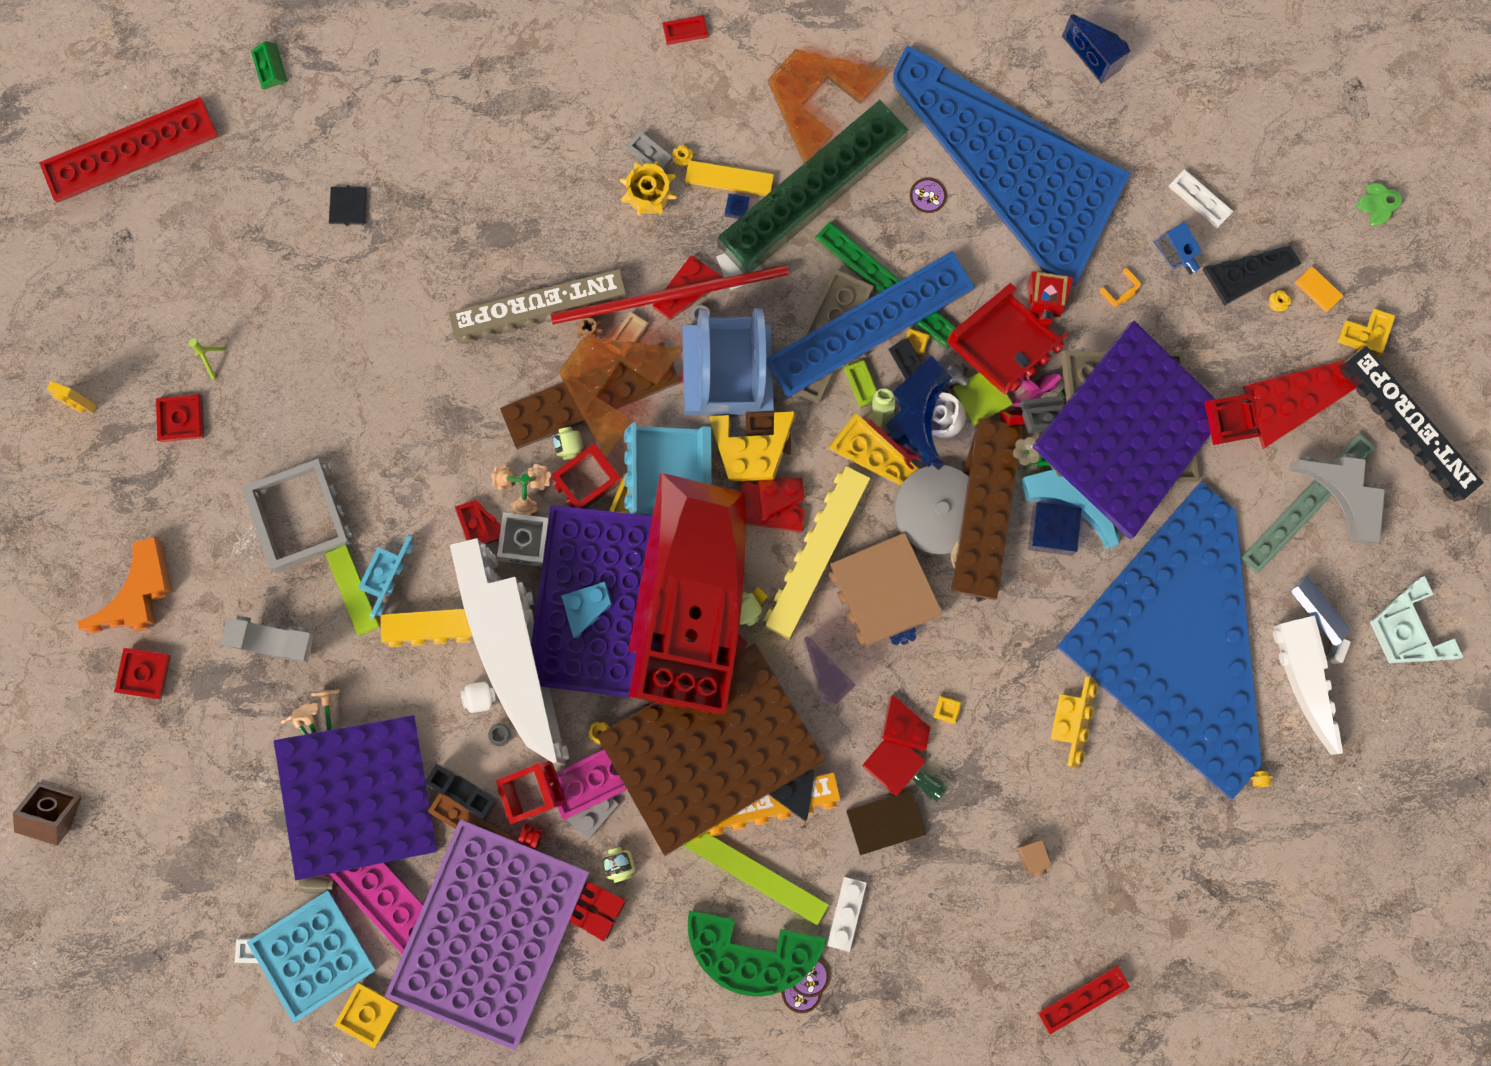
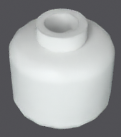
M486 682L467 684L464 690L461 691L463 708H467L470 713L490 710L492 702L496 701L494 688H489Z

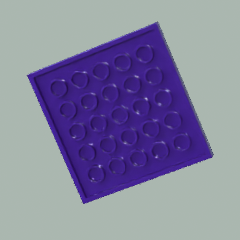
M415 715L273 740L295 881L437 852L432 818L428 812L430 806L426 784H424L425 776Z

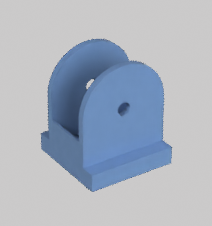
M754 308L751 318H709L708 310L700 309L697 325H682L684 416L745 415V413L773 412L772 372L766 364V358L772 356L771 325H765L763 309Z

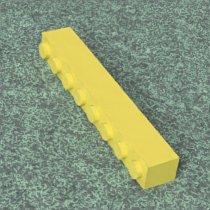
M847 466L844 472L839 470L834 480V483L837 485L834 491L829 490L824 500L827 503L824 511L819 510L814 519V522L817 523L814 531L809 529L804 539L807 544L804 550L799 549L794 559L797 562L794 570L789 569L784 578V581L787 582L784 590L779 589L774 598V601L777 602L773 610L769 608L763 620L767 622L765 628L790 640L869 483V477Z

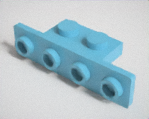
M408 534L398 556L377 547L358 589L378 597L370 614V618L373 620L376 615L381 616L386 605L382 601L386 594L391 595L395 586L392 580L395 574L400 575L405 565L401 561L405 554H410L414 543L411 542L412 535Z

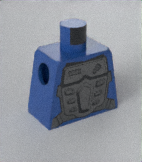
M1185 221L1153 241L1174 269L1183 265L1188 274L1191 275L1201 268L1194 258L1201 253V248Z

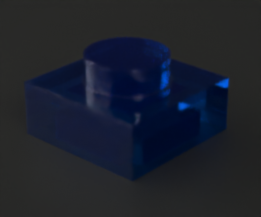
M728 193L725 217L746 220L750 197Z

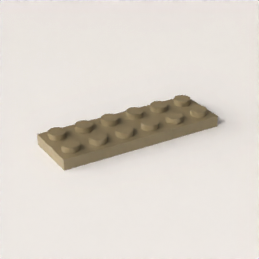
M834 269L801 338L867 301L874 286ZM833 373L797 394L819 404Z

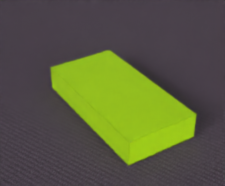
M865 360L844 367V372L859 408L871 405L873 395L877 392Z

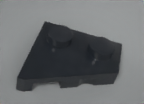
M813 769L769 796L806 822L808 820L815 771Z

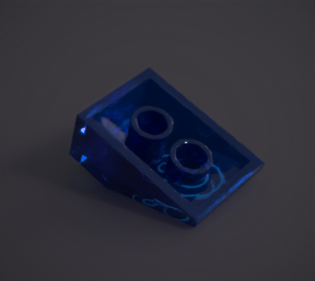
M1075 14L1069 17L1062 34L1064 40L1101 84L1122 69L1131 51L1127 42L1117 34Z

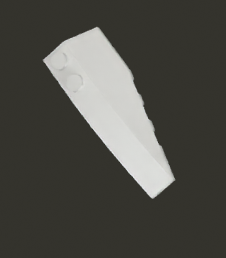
M1315 616L1274 626L1273 638L1276 644L1279 645L1280 663L1285 668L1293 693L1305 717L1331 755L1343 753L1338 723L1333 722L1332 719L1335 716L1336 710L1334 702L1328 696L1329 690H1332L1331 681L1326 680L1324 669L1328 668Z

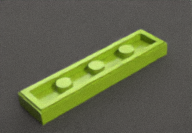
M344 545L325 553L357 635L361 636L380 628L376 616L374 620L370 618L373 608L367 593L358 589L361 578L348 546Z

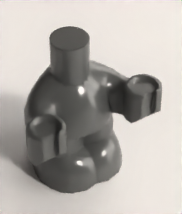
M946 354L937 362L933 369L934 373L945 379L941 389L948 393L949 389H952V384L958 382L965 388L970 383V380L964 376L965 371H968L969 368L963 363L957 365Z

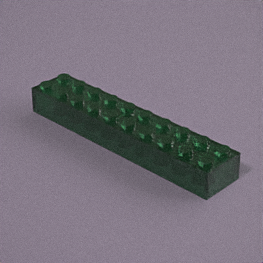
M878 100L717 237L718 247L743 274L753 272L907 140L909 129L881 100Z

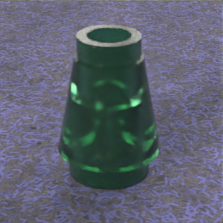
M921 769L913 778V781L916 782L926 796L936 802L948 788L944 785L945 782Z

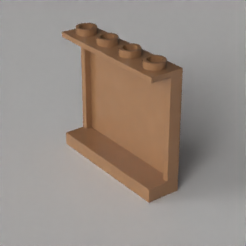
M905 533L830 564L831 571L828 572L833 585L837 583L840 590L837 592L842 605L846 603L849 610L846 612L851 625L855 624L858 630L855 633L860 645L864 644L866 650L870 649V645L932 620L934 622L942 617V611Z

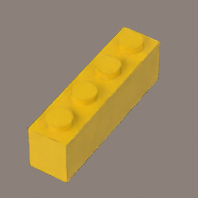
M465 609L381 615V642L388 644L390 648L402 647V643H411V646H423L425 641H434V644H447V640L456 639L457 643L470 642V638H473Z

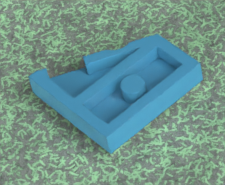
M606 582L562 595L573 638L580 637L581 633L590 624H593L603 612H606L613 605Z

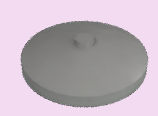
M931 465L915 471L903 481L894 500V519L899 532L906 534L911 546L929 554L951 553L954 544L959 540L969 478L966 474L950 466Z

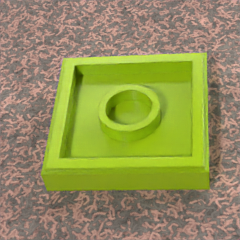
M980 373L969 378L970 383L965 388L960 384L952 388L956 398L963 404L966 415L974 427L977 425L979 418L989 419L1013 405L1007 394L1004 396Z

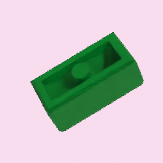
M264 41L251 50L262 89L287 82L276 44Z

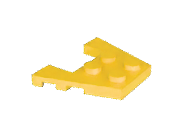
M794 411L775 412L774 435L730 437L731 417L729 415L709 416L730 481L775 479L783 455L782 451L786 440L789 438L791 425L796 418Z

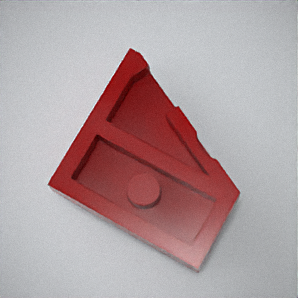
M775 478L772 480H758L757 482L762 520H767L770 515L778 511L781 513L787 510L789 506H795L804 501L805 495L802 478Z

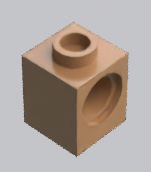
M1036 840L1017 847L1026 874H1033L1034 877L1046 874V869L1052 867L1042 840Z

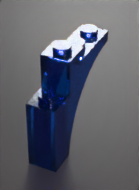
M931 355L892 392L898 398L895 402L902 410L885 426L891 431L888 435L897 444L901 442L906 447L909 445L916 453L920 451L922 454L920 459L928 467L933 465L936 469L940 470L945 463L940 458L934 445L932 418L936 402L942 390L953 377Z

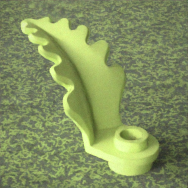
M879 389L873 395L872 413L868 417L897 442V439L892 435V433L899 432L900 425L894 417L895 398L890 390Z

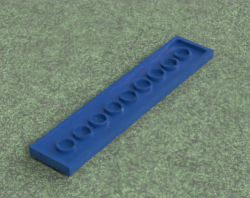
M953 251L766 358V364L787 398H790L975 289V286Z

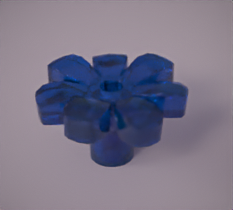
M916 627L889 637V639L896 646L899 645L900 641L902 645L908 644V640L915 641Z

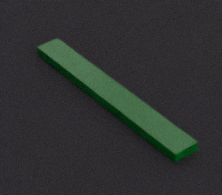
M830 221L815 236V239L866 283L874 286L878 293L900 281ZM935 312L916 324L946 350L950 347L947 341L951 332L956 327L940 313Z

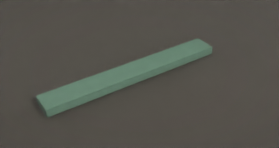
M1359 433L1335 459L1343 457V454L1358 455L1357 459L1366 460L1376 447ZM1314 480L1241 556V561L1255 574L1259 573L1332 494L1322 484Z

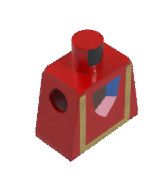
M1031 271L1027 282L1029 310L1033 314L1040 315L1039 323L1050 325L1053 322V317H1061L1073 277Z

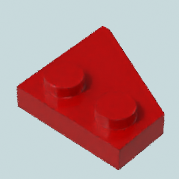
M477 500L455 506L466 541L478 538L486 545L500 539L501 524Z
M891 695L887 705L881 738L925 751L931 727L899 699Z

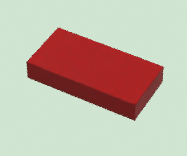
M704 15L662 23L666 45L708 38Z

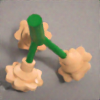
M507 464L495 466L494 472L491 473L492 485L498 487L500 491L505 488H511V482L520 483L522 486V496L511 503V512L528 516L537 512L538 509L536 507L537 502L532 501L527 496V485L531 483V488L544 490L545 486H550V477L552 475L551 472L547 471V466H540L539 464H534L533 468L528 469V474H522L521 478L514 477L513 468L508 467Z

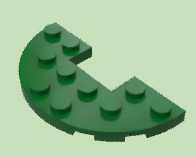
M689 910L688 914L689 941L694 956L701 968L720 986L745 996H770L797 985L815 967L826 942V938L780 929L776 952L730 943L735 919Z

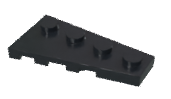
M1289 245L1265 251L1261 254L1245 256L1233 261H1224L1213 266H1204L1202 270L1223 305L1226 306L1299 267L1302 263Z

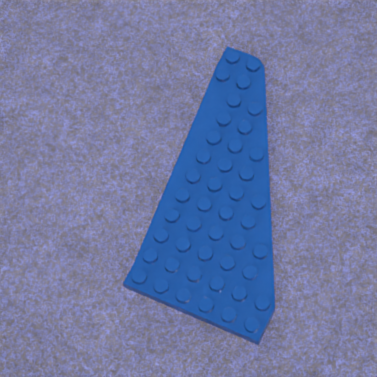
M906 46L893 73V84L896 90L1041 270L1047 274L1073 277L1071 285L1075 287L1131 173L1090 154L946 69L942 63L932 57Z

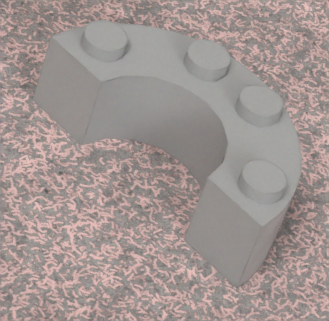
M237 615L236 619L227 618L221 645L288 660L308 662L315 636L312 634V629L289 626L288 630L281 629L282 625L268 623V626L250 622L251 618Z

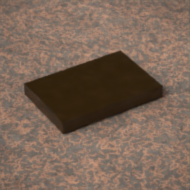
M912 790L846 811L860 855L926 835Z

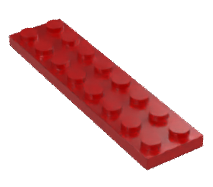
M200 96L39 162L53 200L58 203L217 138L218 135L205 103Z

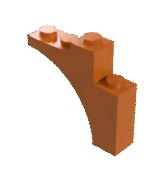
M153 537L132 543V564L122 589L102 610L87 618L78 620L79 630L86 631L88 634H96L102 632V628H120L125 626L134 629V631H143L149 629V625L156 624L151 599H161L165 597V594L172 592L161 540Z

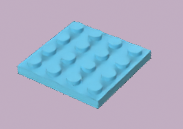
M329 890L246 942L293 1023L301 1020L377 970Z

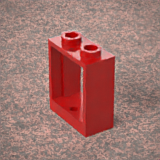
M595 443L551 474L554 479L552 485L558 493L564 492L567 496V499L564 500L567 505L572 508L581 509L590 507L620 485L622 481L621 477ZM592 456L609 480L578 502L561 478Z
M551 761L535 764L496 780L498 793L502 798L505 814L509 819L510 825L567 804L556 770ZM535 773L545 805L523 813L513 781Z

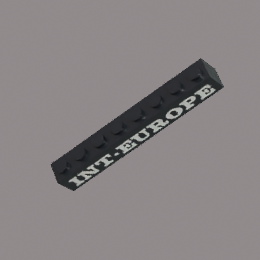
M1367 346L1358 349L1338 366L1342 370L1343 377L1354 384L1357 393L1361 397L1366 398L1371 404L1372 411L1384 419L1386 427L1396 433L1400 438V443L1413 453L1415 461L1425 467L1429 472V477L1443 488V493L1448 499L1454 502L1464 500L1484 483Z

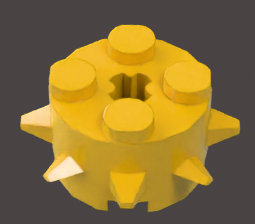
M658 161L654 164L645 163L643 166L636 162L634 163V169L630 171L627 178H620V182L627 189V193L622 197L621 202L630 203L637 210L638 216H641L642 213H658L661 215L663 214L662 209L666 207L669 200L677 198L670 191V184L676 176L675 174H665Z

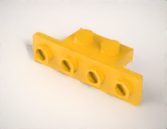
M1089 676L1085 677L1081 698L1059 695L1050 738L1055 741L1072 744L1068 766L1079 769L1080 764L1084 762V744L1089 738V720L1092 719L1094 714L1093 700L1098 694L1097 681Z

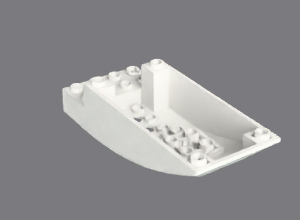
M478 538L450 545L463 606L482 663L502 706L528 748L552 763L562 766L567 765L566 760L569 759V752L567 746L562 745L550 688L540 687L531 647L534 627L531 605L535 604L532 592H528L523 582H519L516 577L501 580V577L498 576L495 568H498L496 555H493L489 547L486 548V545Z

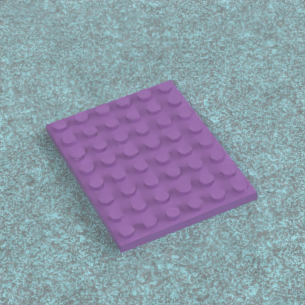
M460 819L387 989L385 998L516 1051L589 871Z

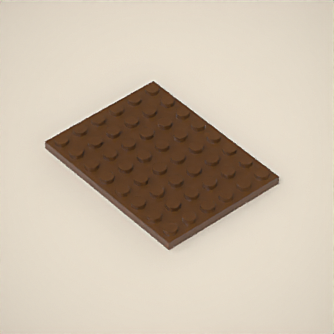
M755 643L735 654L726 714H713L653 702L596 735L664 856L676 851L826 761Z

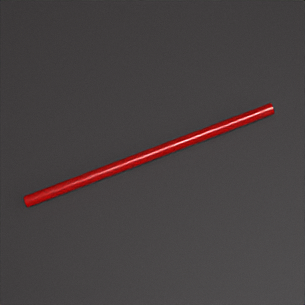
M787 265L550 315L552 324L555 325L788 276L789 271Z

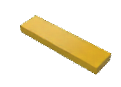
M689 161L685 183L770 197L774 174Z

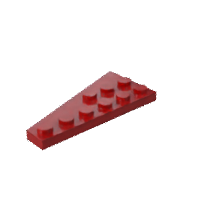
M1345 360L1243 387L1245 394H1252V398L1247 399V402H1254L1258 422L1256 430L1260 434L1259 440L1262 449H1265L1356 389L1351 381L1343 377L1342 370L1338 367Z

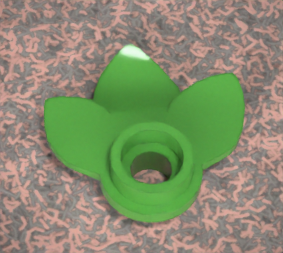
M1372 183L1367 185L1368 195L1363 196L1358 201L1356 208L1363 212L1371 213V226L1381 225L1390 219L1391 213L1400 207L1402 197L1397 191L1388 190L1383 184ZM1392 197L1395 202L1388 203L1386 199Z

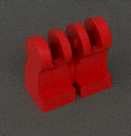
M588 881L585 887L594 892L595 895L592 898L582 893L580 898L586 904L598 907L597 911L594 913L589 910L588 906L576 904L575 909L581 912L584 917L581 919L571 915L569 921L604 942L607 941L616 923L610 917L614 919L619 917L627 899Z

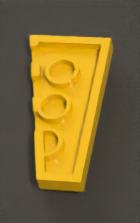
M857 413L852 415L827 447V449L899 486L909 475L919 470L912 462L910 464L914 469H910L905 464L903 455Z

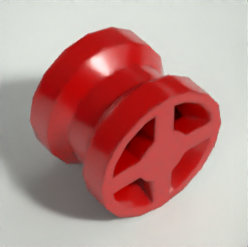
M525 824L518 843L537 850L544 830L540 828L533 829L531 825Z

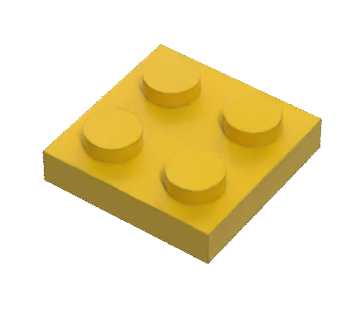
M358 982L334 1026L375 1049L400 1004L385 998L379 992Z

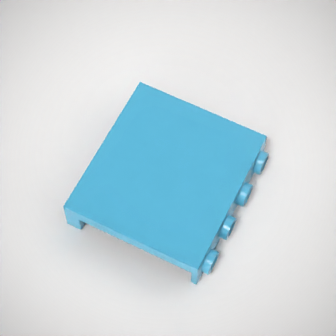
M633 422L625 429L624 441L627 442V451L624 455V462L628 465V473L625 474L624 484L625 487H628V495L625 496L624 505L625 509H628V513L653 515L660 473L712 485L711 427L702 426L700 429L636 426V422Z

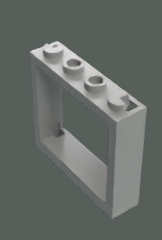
M319 459L242 487L269 569L275 573L323 556L325 553L344 545H352L350 539L352 531L349 525H345L343 517L346 516L343 506L341 504L338 505L336 497L339 496L336 486L331 484L329 480L331 471L328 469L327 463L324 464ZM315 471L338 537L280 558L258 492Z

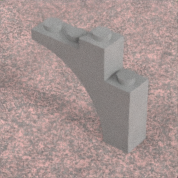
M1343 454V457L1334 459V461L1321 460L1320 463L1313 462V458L1299 457V460L1290 463V471L1313 478L1328 489L1337 500L1346 519L1348 541L1366 544L1380 543L1385 489L1376 488V484L1364 483L1365 459H1357L1358 455Z

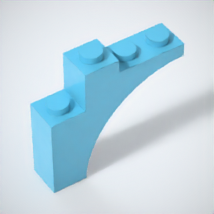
M1055 470L1027 476L1021 480L1027 502L1046 501L1066 506L1079 513L1094 527L1104 544L1105 550L1113 549L1119 545L1120 534L1118 529L1114 528L1113 523L1064 477L1057 476Z

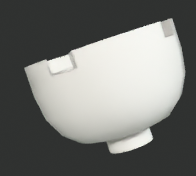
M949 393L936 394L930 403L926 402L923 406L920 422L925 431L934 437L942 439L954 437L965 425V408L956 397Z

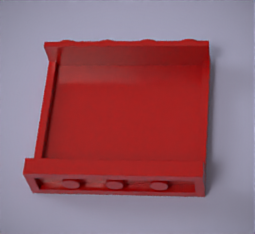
M1012 283L1005 286L951 332L947 341L956 352L1004 396L1011 390L1015 392L1023 384L1022 380L1025 378L1030 379L1037 372V367L1040 365L1044 367L1051 360L1053 353L1059 354L1065 348L1066 344L1064 342L1068 336L1065 333L1059 337L1049 327L1039 323V318L1013 296L1017 288ZM1018 352L1025 355L1031 362L1028 366L1022 367L1015 361V356Z

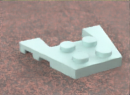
M1425 576L1418 578L1370 621L1389 664L1463 658L1455 638L1433 647L1417 615L1413 603L1434 595Z

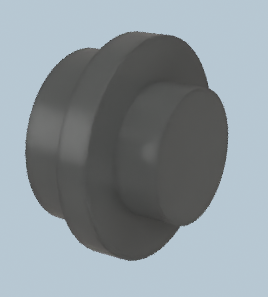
M495 724L490 728L488 738L493 745L504 746L511 740V730L505 724Z

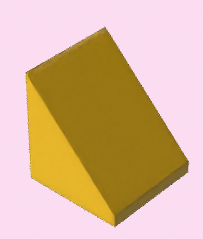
M758 587L752 593L760 606L768 598Z

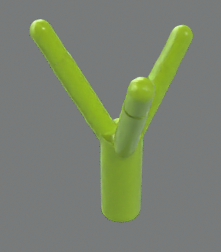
M195 338L190 339L188 344L195 350L194 355L196 357L201 356L211 379L214 380L216 377L205 353L206 351H225L226 347L202 346Z

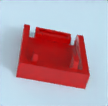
M1251 393L1205 402L1213 445L1260 437L1259 432L1249 434L1250 429L1258 428L1254 402L1243 403V400L1252 398Z

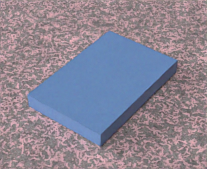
M1305 576L1293 588L1292 593L1309 615L1315 616L1318 626L1336 646L1344 640L1350 628L1310 578Z

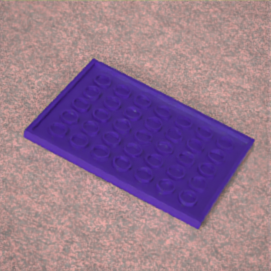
M1133 320L1127 325L1040 435L1032 448L1125 536L1132 539L1137 535L1211 435L1205 402L1215 400V398Z
M550 506L531 641L540 687L629 697L636 653L628 652L652 516ZM606 582L613 605L606 612H603L593 624H590L581 633L580 637L573 638L562 595Z

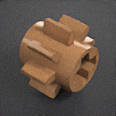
M594 316L583 318L580 323L575 324L576 328L581 329L576 333L577 337L583 336L585 343L592 339L596 342L597 335L603 334L602 330L598 328L602 323L600 320L595 322ZM589 326L592 328V331L589 332L586 327Z

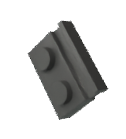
M1063 396L1027 399L1020 402L1019 406L1023 409L1022 415L1028 433L1044 432L1063 408Z

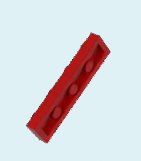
M1116 965L1036 1013L1048 1034L1051 1035L1129 989L1130 985L1120 968Z

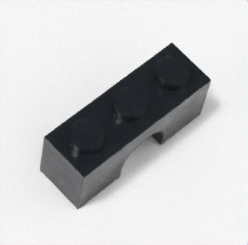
M436 763L424 782L427 786L457 801L465 809L482 819H488L499 801L497 797L442 764Z

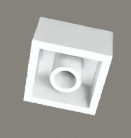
M503 512L497 560L500 562L542 567L548 518Z

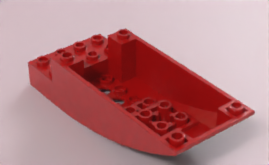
M660 473L628 652L636 653L629 692L630 698L707 713L726 714L739 633L744 584L746 517L745 494L743 492ZM693 606H697L701 610V616L697 620L692 619L689 614ZM689 629H693L697 633V639L693 643L688 642L685 637Z

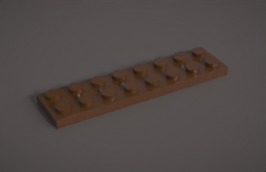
M662 342L501 407L500 410L514 445L518 450L559 433V429L577 426L680 384V381Z
M982 418L977 420L951 592L997 600L1018 459L1013 456V451L1016 449L1015 443L1021 439L1022 426L1008 425L1007 423Z

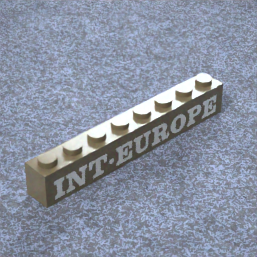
M618 269L448 313L456 341L462 344H469L477 338L483 337L488 339L496 336L497 333H512L517 328L524 326L532 328L540 322L547 321L550 323L552 322L550 314L627 297L620 270Z

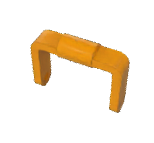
M1127 268L1123 270V273L1135 286L1123 293L1117 301L1105 288L1099 289L1100 293L1113 307H1118L1121 303L1129 301L1136 295L1135 292L1141 286L1139 280Z

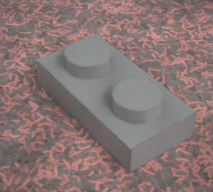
M641 131L626 145V150L644 164H654L658 161L660 167L664 170L673 160L669 153Z

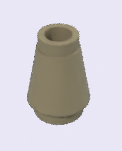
M326 875L299 880L298 891H302L304 894L326 892L327 890L332 891L334 879Z

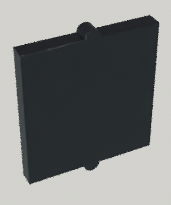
M350 185L346 187H331L329 224H345L346 226L350 224L365 225L367 188L351 187Z

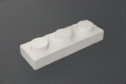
M847 877L843 878L827 946L850 952L866 882Z

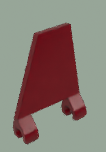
M866 415L862 417L868 425L903 455L905 464L910 469H914L910 464L912 459L921 461L917 454L910 452L911 449L907 444L896 442Z

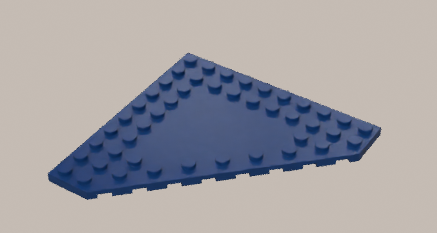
M1201 481L1056 647L1087 675L1094 678L1103 689L1229 799H1234L1262 765L1236 510ZM1148 576L1149 578H1151L1153 581V587L1151 586V582L1147 578H1142L1139 580V577Z

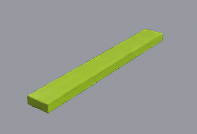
M708 833L702 834L701 839L684 845L687 849L817 926L829 906L827 903Z

